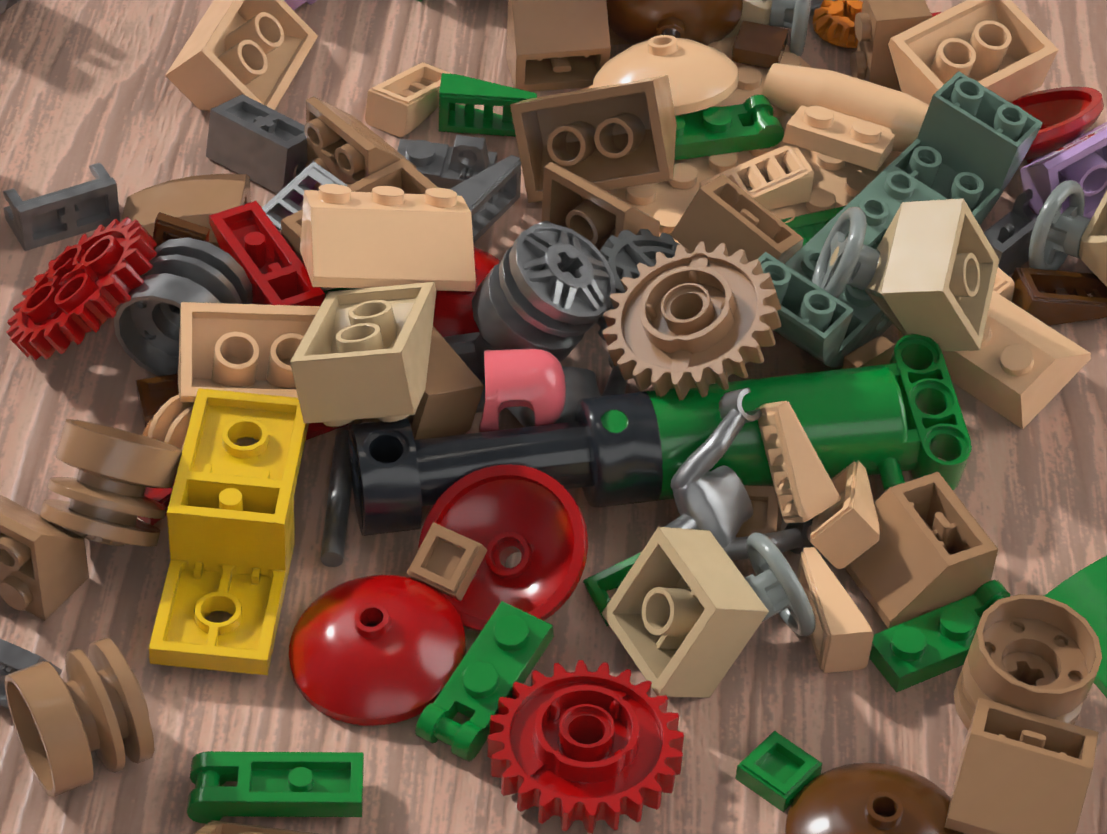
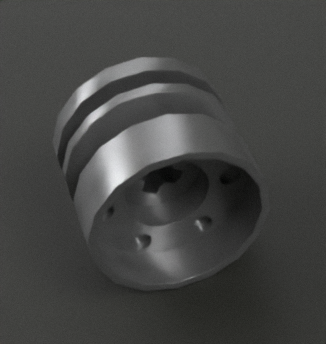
M553 223L534 224L519 235L513 246L504 254L502 261L493 267L478 286L472 299L473 318L482 337L494 350L542 349L552 353L561 362L582 340L584 333L597 323L598 318L611 307L612 302L609 297L611 294L616 293L614 274L602 253L588 239L574 230Z
M193 238L169 239L156 247L157 255L149 261L153 265L152 269L140 276L144 283L128 293L132 299L129 302L121 303L116 313L117 315L114 317L115 335L124 351L140 367L157 376L178 374L181 302L252 304L253 302L252 284L243 267L229 253L209 242Z

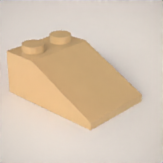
M435 282L328 292L290 361L304 424L323 422L326 426L336 427L346 425L355 419L378 418L383 422H395L415 414L426 388L436 300Z

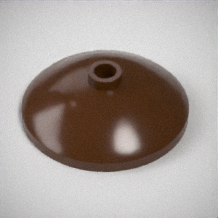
M606 0L609 27L619 37L632 45L648 41L655 36L670 35L675 38L690 39L708 46L709 43L722 40L733 31L741 18L743 10V0Z
M882 763L843 765L815 777L800 790L793 800L785 825V834L965 833L945 828L951 797L944 790L913 771Z

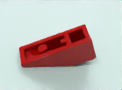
M257 201L209 215V224L220 248L229 253L243 267L252 284V304L321 306L325 299V293L320 287L312 286L306 267Z

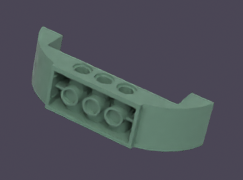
M958 71L932 96L917 139L785 264L767 252L758 258L763 272L771 275L781 304V309L777 311L781 327L773 331L831 368L843 366L845 356L877 336H881L893 323L864 290L846 285L837 299L812 282L814 270L824 243L842 213L850 207H859L865 212L867 227L863 244L877 249L902 202L964 198L980 226L1011 181L1043 122L1028 114L1019 106L1010 103L982 86L978 81Z

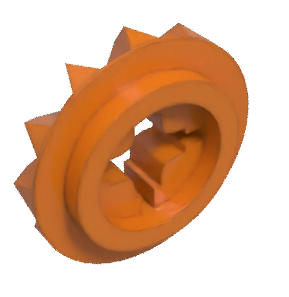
M823 0L820 8L814 10L812 22L814 31L820 38L830 44L844 48H857L858 40L855 34L854 22L856 14L862 13L863 2L859 0Z

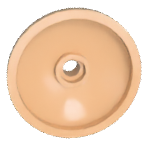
M660 35L633 45L611 58L598 71L593 80V88L668 75L676 116L709 108L728 98L738 86V69L728 56L713 47L690 39Z

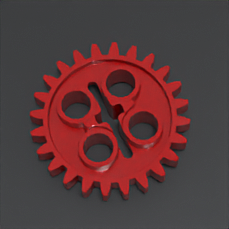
M126 217L121 222L114 219L107 228L102 224L99 225L91 237H88L86 233L82 235L78 244L67 246L55 260L49 262V269L46 273L34 277V280L37 282L34 287L23 291L21 295L25 300L13 307L12 310L16 314L7 322L11 326L6 331L11 337L10 340L26 357L31 356L33 360H37L43 356L45 359H49L56 350L63 354L72 341L77 345L81 344L86 333L91 331L98 332L100 326L108 318H114L117 315L115 308L119 304L129 302L132 299L128 293L144 283L140 276L152 269L153 265L149 261L157 255V252L153 249L157 245L153 237L136 219L131 221L129 217Z

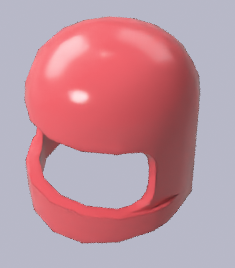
M542 349L484 351L485 404L479 432L499 430V414L503 409L509 407L530 408L534 412L535 426L554 424L559 419L566 401V382L562 365L552 353Z

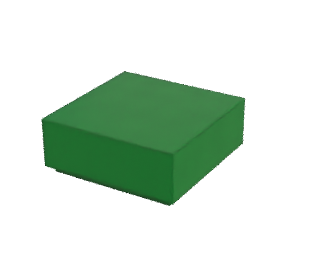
M773 731L737 765L735 779L784 812L792 804L800 790L821 774L823 763L776 731Z

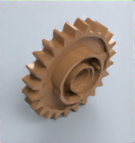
M704 241L698 243L693 253H687L682 244L677 245L675 256L672 258H667L659 251L656 253V265L652 267L638 263L637 268L640 276L636 279L623 277L621 282L625 293L611 294L609 298L614 309L603 313L608 326L602 330L608 345L607 350L614 366L619 367L625 380L634 378L640 391L653 385L657 396H663L670 388H675L679 400H684L690 388H697L702 398L706 397L709 385L712 383H717L722 389L727 390L729 389L728 377L731 374H736L746 379L748 373L745 364L747 362L763 363L765 361L760 347L775 346L776 342L772 330L781 327V321L777 313L781 309V304L771 275L763 272L760 261L756 259L748 262L743 249L729 256L725 243H721L713 252L708 253Z

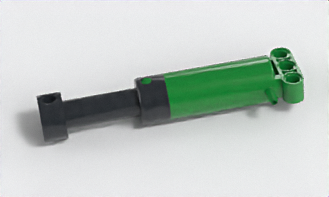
M909 334L897 341L889 364L729 382V389L727 390L722 389L715 383L709 385L707 396L703 398L697 388H690L684 400H679L675 388L669 389L663 396H657L655 390L583 398L577 403L574 422L414 440L408 418L395 422L379 421L349 425L348 432L354 503L359 528L363 536L420 529L422 506L434 505L450 486L464 476L482 468L495 465L513 464L531 467L553 477L565 489L582 487L589 505L597 508L675 499L671 488V479L687 458L709 438L723 420L719 411L721 397L725 393L743 388H749L751 391L742 399V407L745 413L755 410L765 403L779 401L790 403L830 479L852 462L859 460L866 468L867 475L880 474L885 492L890 487L905 483L902 471L911 470L913 479L939 472L951 489H956L972 450L971 439L942 350L933 339L918 334ZM758 420L743 425L726 453L708 472L725 465L737 474L745 486H774Z

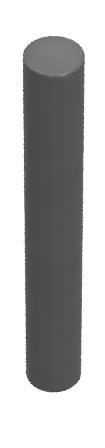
M341 430L335 436L320 557L321 562L328 567L340 566L344 558L352 489L349 460V430Z

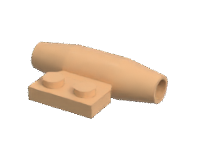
M774 63L771 66L762 95L767 97L771 105L793 115L786 124L783 142L874 171L879 170L891 151L903 152L917 139L929 107L928 104L907 93L836 71Z

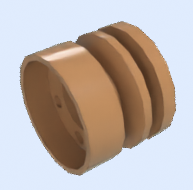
M66 419L56 458L69 466L79 469L77 478H50L47 488L57 494L70 498L71 502L44 500L40 516L91 541L115 546L129 544L146 547L157 546L161 530L137 518L140 516L164 519L167 508L157 501L144 496L146 487L173 488L182 449L163 441L122 429L81 420Z
M1017 594L997 600L982 614L953 693L958 716L967 730H969L976 704L980 697L1075 725L1102 660L1098 636L1084 617L1067 604L1041 595Z
M103 638L90 643L88 650L89 658L81 649L67 652L65 664L68 682L64 683L61 676L48 661H42L5 676L4 685L7 702L20 743L40 785L51 797H56L92 782L94 772L91 752L95 751L105 767L114 773L124 769L126 763L125 754L134 763H141L153 757L155 751L154 738L143 691L121 651L110 638Z

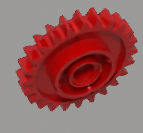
M578 660L575 671L571 673L567 672L559 663H554L552 677H546L539 671L534 670L531 675V686L514 682L512 698L500 697L498 700V715H491L487 757L491 758L492 777L502 778L501 793L503 796L518 793V811L521 812L533 806L538 807V823L541 824L549 820L553 815L559 816L561 818L562 831H567L575 820L582 821L588 833H593L598 820H605L615 831L618 830L619 816L623 814L638 823L642 818L643 805L658 810L661 804L662 792L672 793L674 791L675 775H680L684 733L678 731L679 714L667 712L668 697L666 695L650 697L652 682L649 680L638 685H632L630 683L631 670L629 669L621 672L617 677L611 676L609 665L606 662H603L596 672H590L584 661Z

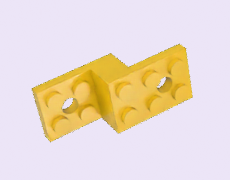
M198 388L167 510L170 563L148 648L150 664L268 675L295 545L294 493L309 423L304 424L298 398ZM243 437L258 440L257 443L250 446L234 444L239 438ZM225 611L233 615L229 620L220 623L210 622L205 619L211 612Z

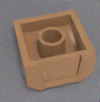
M247 174L196 175L169 180L147 187L127 197L121 221L126 217H129L131 221L136 219L153 237L155 219L158 213L161 212L209 228V243L220 248L209 224V215L250 203V177Z

